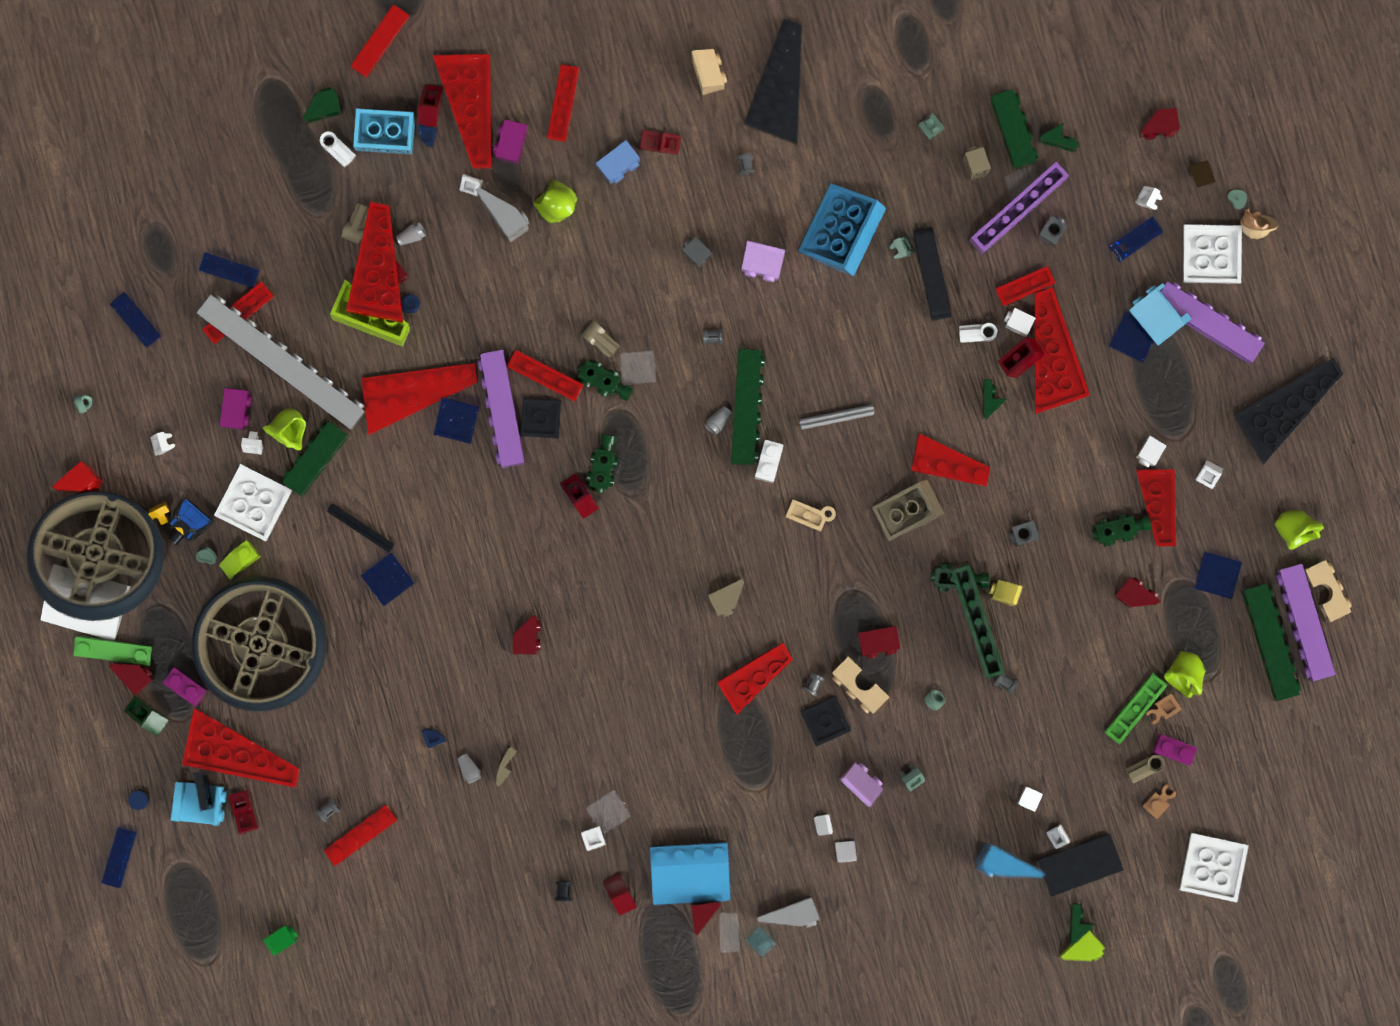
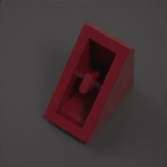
M620 873L603 881L609 898L619 916L637 908Z
M719 901L691 905L694 933L696 935L701 932L721 906Z

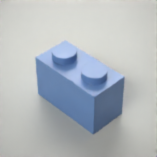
M625 140L596 163V167L610 184L613 182L616 184L625 177L623 174L628 170L632 172L639 166L640 157Z

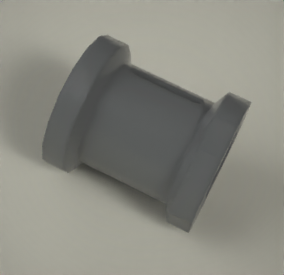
M740 154L736 156V159L739 160V176L755 173L752 167L753 154Z
M703 328V345H707V343L723 345L722 328H719V330Z
M810 671V676L805 686H802L801 689L817 696V690L825 679Z
M1006 674L998 675L993 685H998L1005 689L1010 695L1019 680H1014Z
M331 797L323 806L315 809L317 815L324 823L334 813L341 811Z

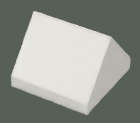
M463 175L460 191L478 196L476 189L478 187L481 188L483 180Z
M1061 824L1046 832L1056 849L1070 843V839Z

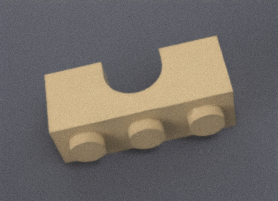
M1324 560L1304 569L1310 588L1323 585L1329 591L1328 600L1319 605L1327 623L1351 613V603L1347 597L1344 598L1341 592L1343 587L1340 581L1335 579L1333 575L1335 571L1330 562L1327 563Z
M847 657L831 673L834 676L832 680L838 686L843 684L848 689L846 693L853 700L857 698L861 702L859 706L867 714L869 712L874 714L889 696L877 684H874L869 690H860L856 686L855 679L862 670Z

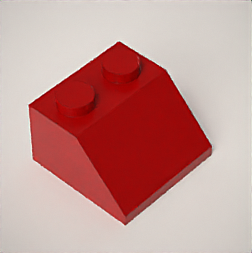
M81 461L52 487L60 492L84 493L98 491L103 480L89 464Z

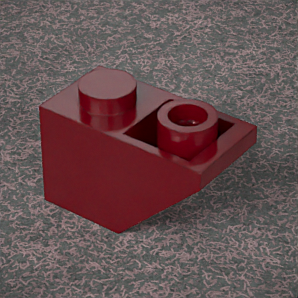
M1177 108L1157 110L1139 133V138L1153 140L1156 139V136L1161 135L1164 138L1174 137L1180 130Z
M1129 577L1114 595L1128 608L1157 605L1161 602L1158 599L1159 595L1151 589L1149 591L1143 587L1144 583L1136 577L1133 579Z
M532 616L513 634L514 655H537V651L541 650V639H537V631H541V620H537V616Z

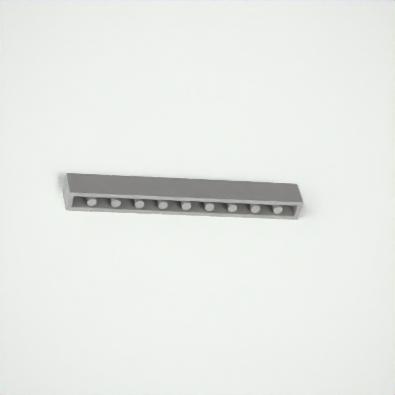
M210 295L197 314L352 430L365 413L362 409L364 405L356 399L353 402L349 400L347 392L341 388L336 390L332 387L333 382L325 376L320 378L316 375L318 371L311 365L307 367L301 363L303 359L295 353L292 356L287 353V347L278 341L275 344L270 340L272 336L265 330L258 331L255 328L257 324L249 318L246 321L240 317L241 312L233 306L231 309L225 306L226 301L220 296L216 295V297Z

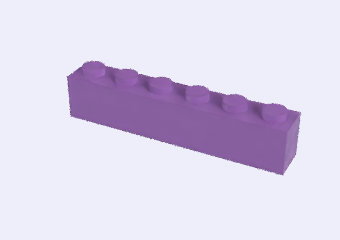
M1055 162L969 240L971 244L983 255L1066 181L1069 175Z
M1166 282L1164 284L1165 287L1160 292L1180 317L1187 313L1192 318L1186 325L1249 365L1253 363L1265 344L1261 341L1262 338L1255 333L1250 334L1246 332V328L1243 325L1232 323L1229 321L1230 318L1224 313H1216L1210 304L1206 302L1202 304L1196 300L1197 297L1190 292L1185 293L1180 290L1181 287L1174 282Z
M499 350L480 354L481 359H478L479 370H483L485 377L481 378L483 390L487 389L488 396L485 397L486 407L491 409L492 414L488 418L490 427L494 426L495 434H492L494 446L497 445L499 453H495L497 464H501L502 468L525 464L504 351Z
M1299 564L1278 570V575L1275 576L1278 586L1282 587L1283 593L1281 598L1283 604H1287L1288 607L1287 618L1294 627L1292 635L1295 642L1298 641L1300 647L1298 655L1300 660L1304 661L1305 667L1303 671L1306 679L1309 678V681H1316L1336 675L1303 565Z

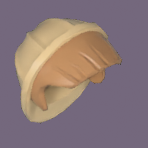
M1249 209L1245 211L1244 216L1240 220L1243 233L1256 240L1264 238L1270 231L1276 230L1278 227V222L1275 219L1261 215L1259 211L1250 213Z

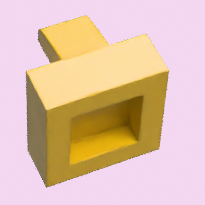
M165 501L149 509L148 514L152 520L158 518L160 524L163 525L169 522L166 513L169 512L170 507Z

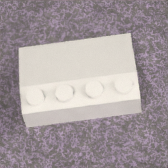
M53 564L48 582L55 590L69 598L76 576L72 574L69 568ZM111 580L97 584L90 603L103 602L119 597L130 590L131 586ZM82 588L78 592L86 593L88 589ZM44 601L41 620L115 641L123 615L103 621L79 620L56 611Z

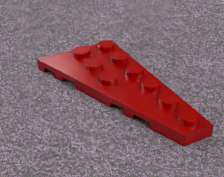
M1053 287L1034 294V339L1045 353L1035 363V414L1090 396Z
M476 364L361 378L368 435L370 436L438 401L440 402L455 393L477 384Z
M194 708L182 765L296 788L300 768Z

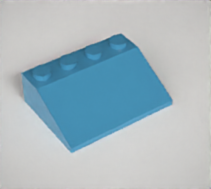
M831 183L798 252L840 272L854 276L886 208L876 199Z
M727 842L650 847L653 905L731 901Z
M984 843L974 862L978 865V870L991 877L994 874L998 876L1021 877L1044 876V873L988 843Z

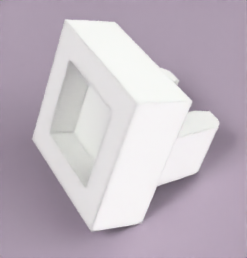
M1144 186L1136 203L1139 206L1156 210L1157 206L1154 203L1156 200H1161L1162 196L1159 194L1160 191L1158 189Z
M250 431L248 438H242V450L245 453L262 455V440H259L258 432Z
M160 432L150 437L155 456L164 454L175 447L174 444L169 445L166 439L172 437L171 434Z
M600 826L581 832L587 851L606 845Z

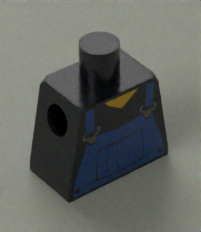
M185 497L169 522V525L175 531L168 539L175 545H178L183 538L193 542L209 529L215 521Z

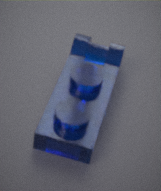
M1152 216L1108 248L1111 252L1114 251L1117 256L1116 259L1120 263L1162 234L1163 230ZM1123 244L1128 249L1125 252H1123L1120 248V246Z

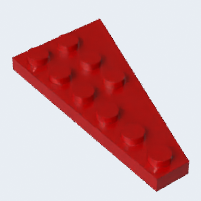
M490 54L433 55L472 168L491 169Z
M370 202L346 312L403 323L389 205Z

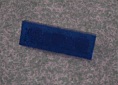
M204 253L199 268L200 272L250 288L255 287L260 273L258 269L208 253Z
M125 292L110 303L146 348H149L162 337Z
M121 827L117 828L102 884L116 888L122 887L138 832Z

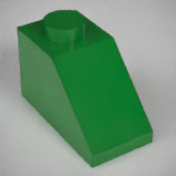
M286 925L263 941L272 955L275 956L297 942L296 937L298 934L292 926Z

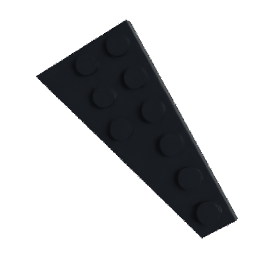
M784 18L744 125L797 145L802 25Z

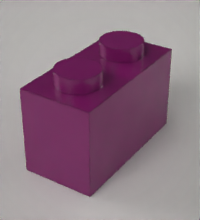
M504 120V124H500L498 135H500L499 143L495 142L493 149L497 160L519 165L528 130L527 125L509 120Z
M224 388L220 427L245 430L246 426H249L250 415H247L248 407L252 405L250 392Z
M175 667L163 682L164 685L193 706H198L208 692V689Z
M1161 734L1157 735L1152 749L1154 754L1187 766L1192 765L1197 751V747Z

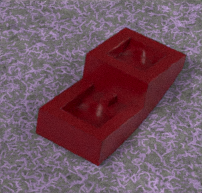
M642 130L639 149L678 155L681 136Z
M245 790L228 795L238 833L241 835L258 830L248 791Z

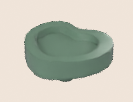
M1233 190L1227 195V199L1233 204L1234 209L1240 210L1247 202V194L1242 190Z
M203 547L198 550L196 559L201 563L214 564L217 556L212 549Z

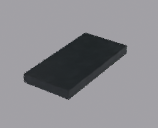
M1111 834L1037 860L1041 872L1044 873L1043 877L1051 897L1124 870Z

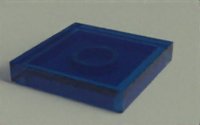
M1125 312L1109 347L1144 363L1154 340L1132 314Z
M442 397L433 435L471 444L480 406Z
M1204 552L1194 589L1232 599L1242 562Z
M390 553L361 575L383 606H386L415 584L393 553Z

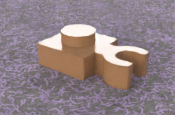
M1172 693L1154 703L1157 707L1156 710H1148L1145 715L1148 716L1153 713L1155 719L1150 723L1156 724L1161 716L1166 720L1182 709Z
M1167 784L1161 788L1160 795L1154 792L1142 805L1155 819H1158L1170 806L1166 801L1174 798L1176 795L1175 791L1170 795L1165 793V790L1169 787Z

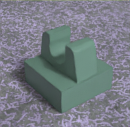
M931 114L918 124L919 129L929 141L945 129L934 114Z
M907 236L897 238L889 246L890 250L895 248L898 250V254L893 256L894 259L908 257L915 253Z
M913 765L909 766L911 769L909 774L906 775L903 771L900 772L901 779L910 792L926 781L919 769Z

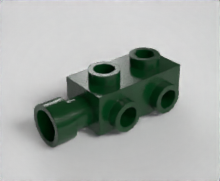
M587 360L585 364L582 363L577 371L579 374L578 378L581 379L580 383L584 384L587 388L594 386L598 389L597 393L606 398L608 395L613 396L615 393L627 402L634 388L621 384V378L618 377L619 373L612 369H609V371L603 369V365L595 360H592V362ZM594 370V375L588 376L587 372ZM605 379H610L611 384L605 385Z
M601 434V449H596V453L592 452L590 463L593 464L592 471H588L586 482H589V487H593L592 491L604 493V490L613 487L615 476H612L611 473L612 468L617 467L618 457H615V452H612L616 437ZM602 456L607 457L608 461L606 463L600 462ZM598 475H602L604 477V480L602 482H598L596 480Z
M1128 514L1116 516L1117 520L1111 522L1109 518L1099 520L1098 525H1095V530H1092L1094 541H1098L1099 544L1103 543L1104 547L1114 545L1115 540L1122 539L1123 542L1134 540L1133 536L1138 535L1137 531L1152 530L1148 515L1134 520L1133 516L1128 517ZM1124 524L1129 525V531L1123 530ZM1105 529H1110L1111 534L1109 536L1104 534Z
M940 563V565H935V571L931 570L930 582H934V587H938L937 590L949 591V588L957 589L950 569V563ZM971 568L976 585H979L980 588H988L989 573L981 572V574H974V568ZM941 573H947V577L941 578Z

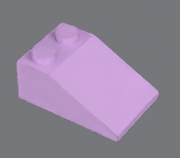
M747 241L741 272H745L744 275L755 278L758 275L762 276L765 281L774 282V280L779 279L785 250Z
M854 762L839 779L866 806L870 807L883 791L881 787L883 783L876 776L871 778L867 774L869 770L861 762L859 764Z

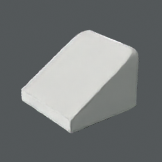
M1206 460L1196 481L1213 489L1222 475L1223 469Z
M1025 786L1017 804L1035 812L1043 794Z
M828 814L814 817L819 836L833 833Z
M855 841L835 843L837 862L857 861Z

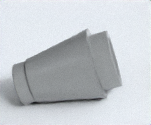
M419 222L411 224L396 235V238L402 246L423 240L426 233Z
M723 406L706 420V429L714 435H717L718 432L721 433L732 414L731 411Z
M464 754L457 759L463 779L468 784L482 777L480 769L468 754Z

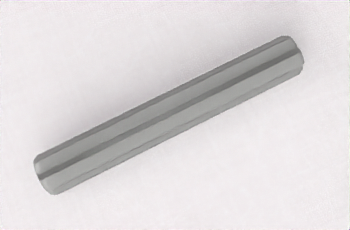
M866 405L803 418L799 420L800 428L808 429L874 415L873 405Z

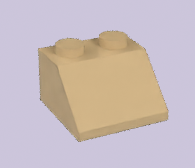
M714 49L692 51V62L702 95L724 89V83L727 80L724 71L720 72L719 65H721L719 54H715Z

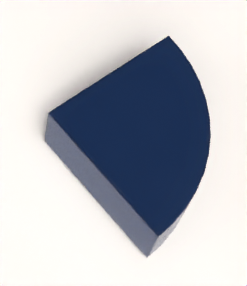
M418 125V133L425 145L433 148L437 129Z
M421 730L428 748L446 742L445 737L436 730Z

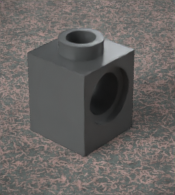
M1051 215L1037 238L1054 247L1068 225L1064 224L1065 220L1061 217H1053ZM1049 226H1056L1058 234H1051Z
M697 237L693 240L689 238L683 244L684 249L682 253L698 269L712 256V252Z
M1034 520L1010 528L1011 532L1008 533L1011 543H1015L1016 547L1040 539ZM1020 529H1025L1028 532L1027 539H1021L1018 536Z

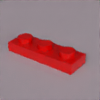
M1046 266L998 287L995 291L1002 307L1054 285L1055 281L1049 267Z

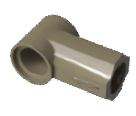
M361 204L356 205L350 221L346 223L343 229L342 238L359 245L361 244L369 210L368 207Z
M593 320L582 332L581 336L610 358L615 354L620 345Z
M1152 754L1126 768V771L1134 784L1163 770L1165 762L1161 756ZM1153 758L1160 760L1158 768L1154 769L1151 767L1150 761Z

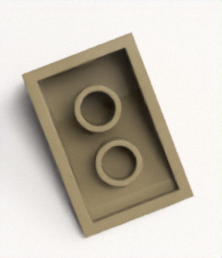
M928 480L918 482L872 507L888 541H892L944 515Z

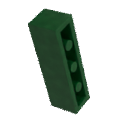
M1011 89L992 95L990 102L1013 171L1034 165L1037 162V158H1039L1036 147H1032V134L1030 129H1026L1025 122L1027 120L1024 111H1020L1019 104H1021L1018 93L1015 94L1014 90Z
M331 422L322 424L316 439L312 438L306 446L308 448L304 454L301 453L294 461L296 465L293 469L289 468L283 475L284 480L282 483L301 497H304L349 438L347 434Z

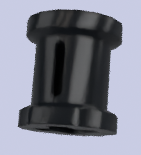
M556 881L557 897H555V901H572L570 897L572 882Z

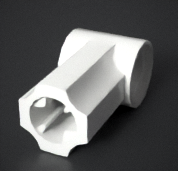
M325 132L321 135L320 143L323 149L328 151L344 167L356 156L334 133ZM327 137L334 138V143L331 146L324 144V140Z
M992 323L959 326L960 343L993 341L997 336V328ZM987 327L992 328L994 335L986 337L983 334V330Z

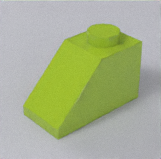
M246 540L234 549L219 566L227 577L232 580L261 556L253 545Z
M1089 931L1076 943L1070 944L1059 956L1063 960L1092 961L1094 959L1096 961L1104 954L1102 951L1105 947Z

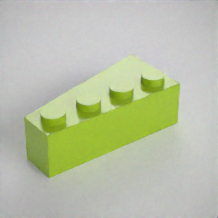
M344 280L330 313L332 320L403 347L410 331L409 324L404 320L401 323L346 312L352 285L347 280Z

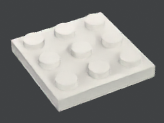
M1184 225L1183 283L1240 284L1242 226Z
M240 464L214 516L267 541L293 490Z
M1190 833L1179 890L1237 902L1248 845Z

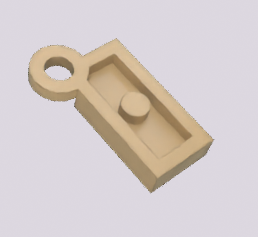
M792 500L785 518L821 532L825 521H832L836 516V512L830 506H826L820 511ZM827 510L832 512V516L829 518L825 517L824 514Z

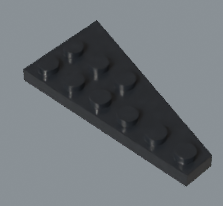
M1334 358L1234 415L1263 465L1343 375Z

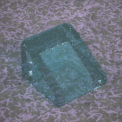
M761 927L746 940L762 957L776 945Z

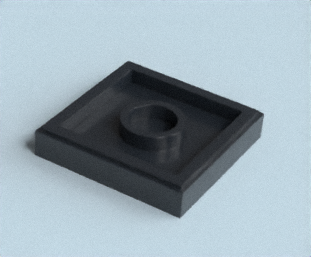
M523 398L520 436L559 439L561 400Z
M836 696L800 711L815 746H819L851 731Z
M194 772L200 811L213 809L207 772Z

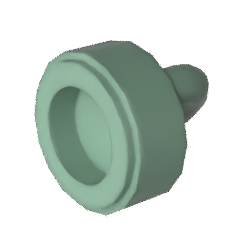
M78 394L73 396V401L79 414L87 412L86 409L92 406L93 401L89 395L84 394L80 396ZM84 399H87L88 401L86 405H84L83 403Z
M936 689L930 690L924 699L926 705L935 711L945 703L944 695Z

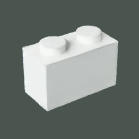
M765 440L755 479L770 483L774 482L783 444Z

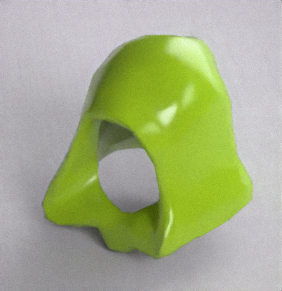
M551 180L547 191L543 192L533 203L546 221L555 223L566 219L573 213L577 197L573 190L557 180Z
M287 408L277 414L271 423L263 427V430L287 448L301 450L306 422L299 411Z
M1287 510L1280 514L1275 522V527L1285 540L1289 550H1293L1308 541L1320 538L1319 532L1324 528L1320 522L1312 519L1303 510Z
M1181 651L1173 661L1170 669L1165 673L1164 678L1185 697L1191 698L1193 694L1200 695L1202 693V683L1206 671L1199 656L1195 653Z

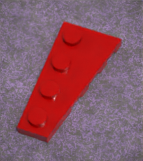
M919 433L911 471L986 487L990 467Z
M1175 469L1136 470L1156 546H1176Z
M783 642L717 681L736 715L793 660Z

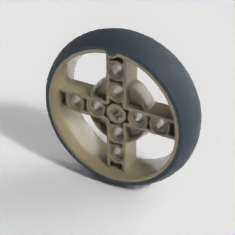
M101 491L75 494L52 506L35 525L27 548V569L37 593L56 611L68 617L85 621L113 619L139 606L155 588L161 575L164 560L163 541L156 524L149 514L138 504L126 497ZM100 510L94 528L85 529L73 538L52 533L59 524L74 515ZM121 515L132 520L144 533L148 543L149 558L124 552L121 541L114 535ZM106 519L112 520V522L109 524L103 523V521ZM100 536L106 537V539L103 541L97 540V538ZM55 544H63L60 548H54ZM76 548L81 549L79 553H72ZM42 554L65 559L69 570L76 576L69 598L55 590L46 579L42 568ZM114 558L119 559L117 563L109 562L111 559ZM132 563L137 564V567L133 569L128 566ZM87 571L94 572L91 576L84 575ZM117 574L139 579L130 590L119 597L103 602L90 603L96 585L113 579ZM82 588L88 589L86 593H79L78 591Z
M270 577L244 578L220 589L202 608L195 622L192 635L193 660L197 672L207 688L223 702L242 710L254 712L282 708L304 695L319 676L327 649L324 623L313 602L297 587ZM248 592H266L259 615L244 619L237 627L214 620L219 610L231 599ZM285 598L300 609L308 622L312 637L311 652L288 644L287 634L278 622ZM274 602L277 606L273 613H270L267 609L268 604ZM265 620L270 623V628L267 631L261 629V624ZM222 626L227 628V634L224 637H221L218 633L219 628ZM242 632L245 634L246 639L243 643H238L237 635ZM208 636L231 644L232 655L241 666L233 690L226 686L212 669L207 652ZM259 639H261V643H263L264 645L263 647H259L258 650L257 645H255V641H259ZM276 645L282 647V653L278 656L273 653V648ZM294 651L300 653V659L297 662L291 659V654ZM251 657H255L258 661L257 666L251 668L248 664ZM282 661L305 669L301 677L286 690L271 696H252L259 674L276 668ZM245 675L251 678V683L248 686L242 683Z

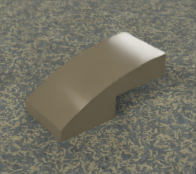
M512 746L506 752L499 766L496 778V785L498 787L502 785L512 772L506 767L517 753V750Z

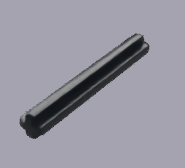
M335 504L329 506L328 513L385 551H392L394 543Z

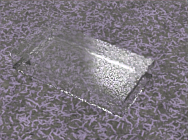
M719 913L720 953L740 952L738 913Z

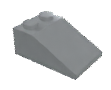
M479 187L476 189L478 196L510 242L529 230V221L523 211L519 212L514 206Z

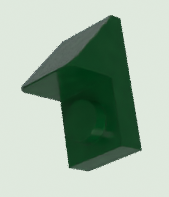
M1064 123L1041 135L1038 143L1073 153L1076 152L1079 144L1073 137H1061Z
M984 379L983 419H988L1007 400L992 399L996 392V386L992 384V379Z
M1071 903L1070 943H1076L1095 926V924L1080 923V920H1083L1084 909L1078 903Z

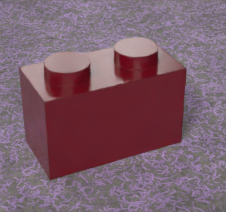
M1025 337L997 362L1007 376L1018 378L1041 359L1045 353L1035 339Z
M896 626L857 634L861 655L866 656L867 659L878 657L877 653L885 652V655L897 654L896 650L901 649Z

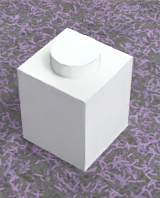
M1014 308L1012 312L1008 311L1004 322H1007L1005 328L1026 337L1035 317Z
M1149 436L1136 458L1140 459L1139 463L1143 466L1153 467L1162 455L1166 445Z

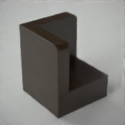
M1208 160L1192 165L1187 169L1189 177L1193 176L1197 188L1205 185L1210 186L1216 182Z

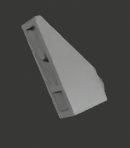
M812 897L757 916L759 922L794 926L805 925L806 928L817 925L816 921L820 920Z

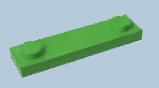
M76 636L73 656L150 666L153 646Z
M1151 673L1104 733L1120 745L1168 685L1154 673Z

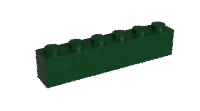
M738 350L731 465L754 466V462H758L759 451L755 450V443H759L760 432L756 431V426L761 423V413L757 411L758 405H762V393H759V386H763L764 375L760 374V367H764L765 356L761 355L762 350Z
M968 561L950 566L986 679L1004 674L1005 671Z
M1263 584L1242 590L1274 701H1281L1300 695L1301 685L1299 680L1295 679L1293 673L1296 672L1295 665L1288 656L1290 648L1287 642L1284 643L1282 635L1285 632L1282 624H1279L1277 619L1279 611L1276 605L1273 606L1271 598L1274 596L1271 587Z

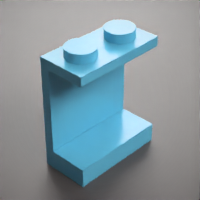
M1163 283L1158 287L1153 285L1146 291L1148 295L1145 298L1142 296L1137 298L1133 302L1135 306L1129 310L1158 346L1192 319L1187 313L1180 317L1160 292L1165 287Z
M175 782L171 821L220 825V822L224 820L222 803L226 802L227 791H224L222 786L209 785L213 809L200 811L195 783Z

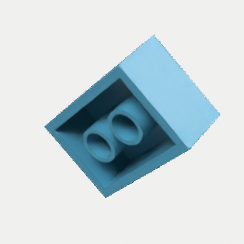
M356 109L353 147L356 151L413 154L414 113Z

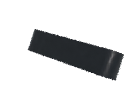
M931 226L913 230L931 320L936 321L950 318L951 311L933 228Z

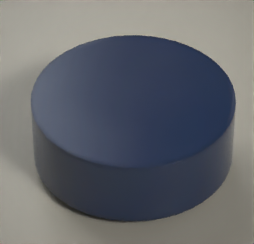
M408 294L402 298L401 308L407 314H414L420 308V301L415 295Z
M134 791L129 796V805L135 810H142L149 803V797L144 791Z

